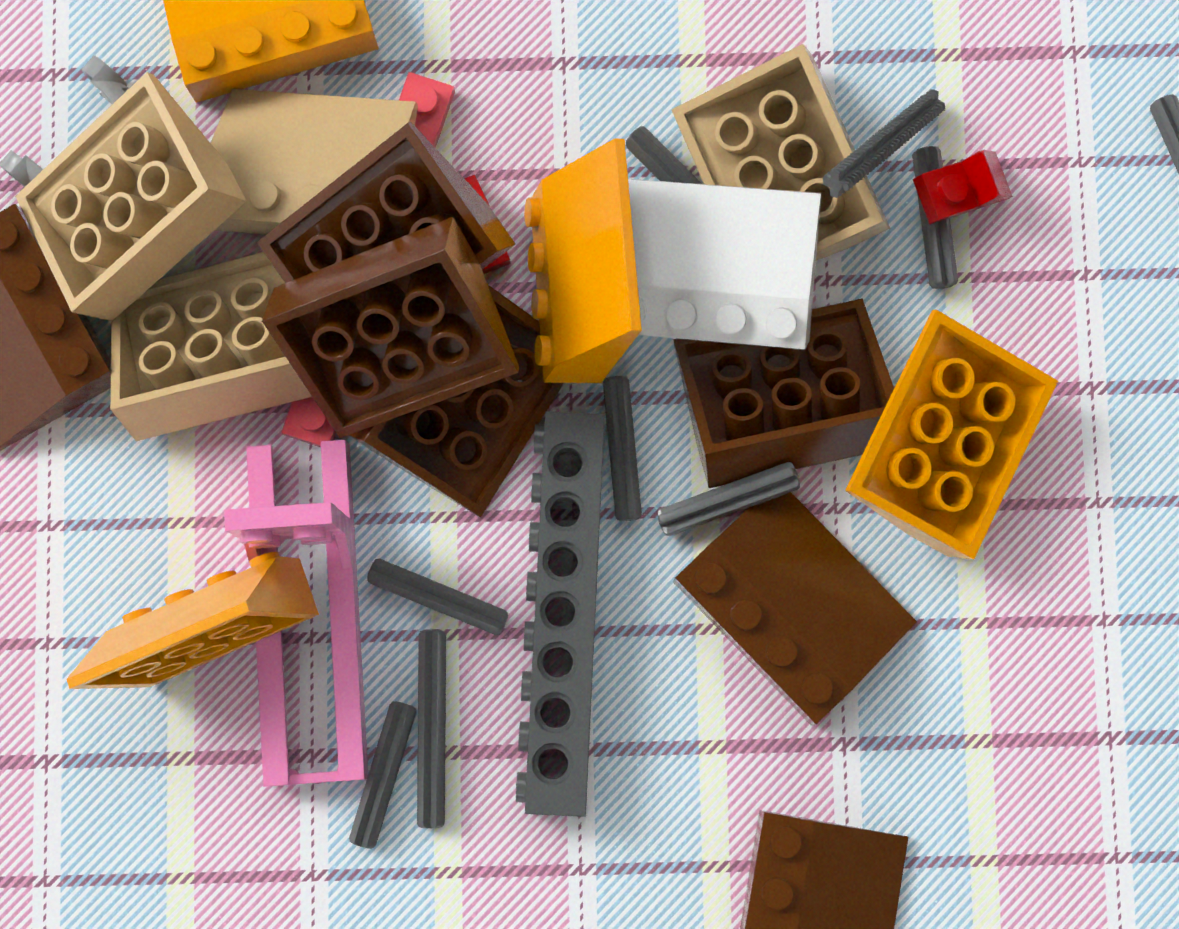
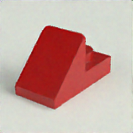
M989 150L978 151L961 162L923 173L912 179L929 225L1013 197L996 152Z

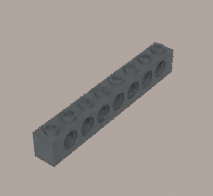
M545 411V424H535L534 454H543L542 473H533L531 503H540V522H530L529 552H538L537 572L528 571L526 586V601L535 602L534 622L525 621L524 651H533L532 671L522 672L521 701L530 702L529 722L520 721L518 752H528L527 772H517L516 802L525 803V814L586 817L605 414ZM564 453L577 455L582 461L581 470L572 477L559 475L554 469V462L558 456ZM564 501L572 502L580 511L577 522L568 527L557 525L551 518L553 508L558 503ZM560 550L570 551L576 556L578 561L575 571L564 577L555 575L549 569L551 556ZM558 599L569 601L575 608L574 619L570 624L563 627L552 625L546 617L548 606ZM553 649H564L572 656V668L565 676L553 677L545 671L544 658ZM553 698L564 700L570 708L568 722L559 728L549 727L544 723L541 716L543 705ZM547 749H558L567 757V770L558 778L545 776L539 768V758Z

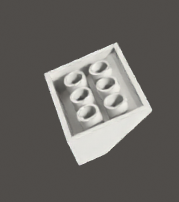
M628 179L642 327L639 335L795 349L806 348L810 339L822 193Z

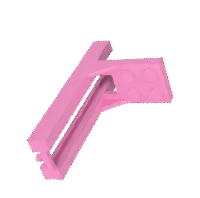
M346 440L321 441L324 503L276 506L273 446H247L249 508L224 510L225 531L239 538L240 542L244 544L248 560L250 561L265 553L278 552V547L281 546L280 540L282 539L301 540L302 545L326 544L338 753L337 771L299 774L296 769H289L282 631L256 642L263 787L365 780L368 777L350 445Z

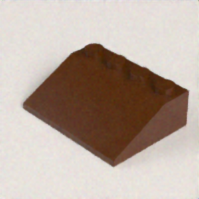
M412 122L400 128L257 241V244L285 283L451 217L455 219L475 253L481 269H484L516 245L487 202Z
M16 204L0 211L1 451L111 388V359L86 315L71 312L22 209Z
M453 217L275 287L262 319L263 324L339 438L503 379L519 371L518 362L479 261Z
M489 285V290L519 365L518 373L348 435L380 457L480 518L534 433L535 424L540 423L545 415V411L549 409L564 384L544 383L543 366L536 364L535 341L537 336L540 335L539 320L534 319L533 316Z
M863 298L812 309L810 339L805 349L673 339L697 448L708 488L726 485L786 462H791L796 469L862 455L894 390Z
M792 493L749 507L673 580V583L810 725H817L917 623L901 604Z
M759 810L740 929H894L909 837Z

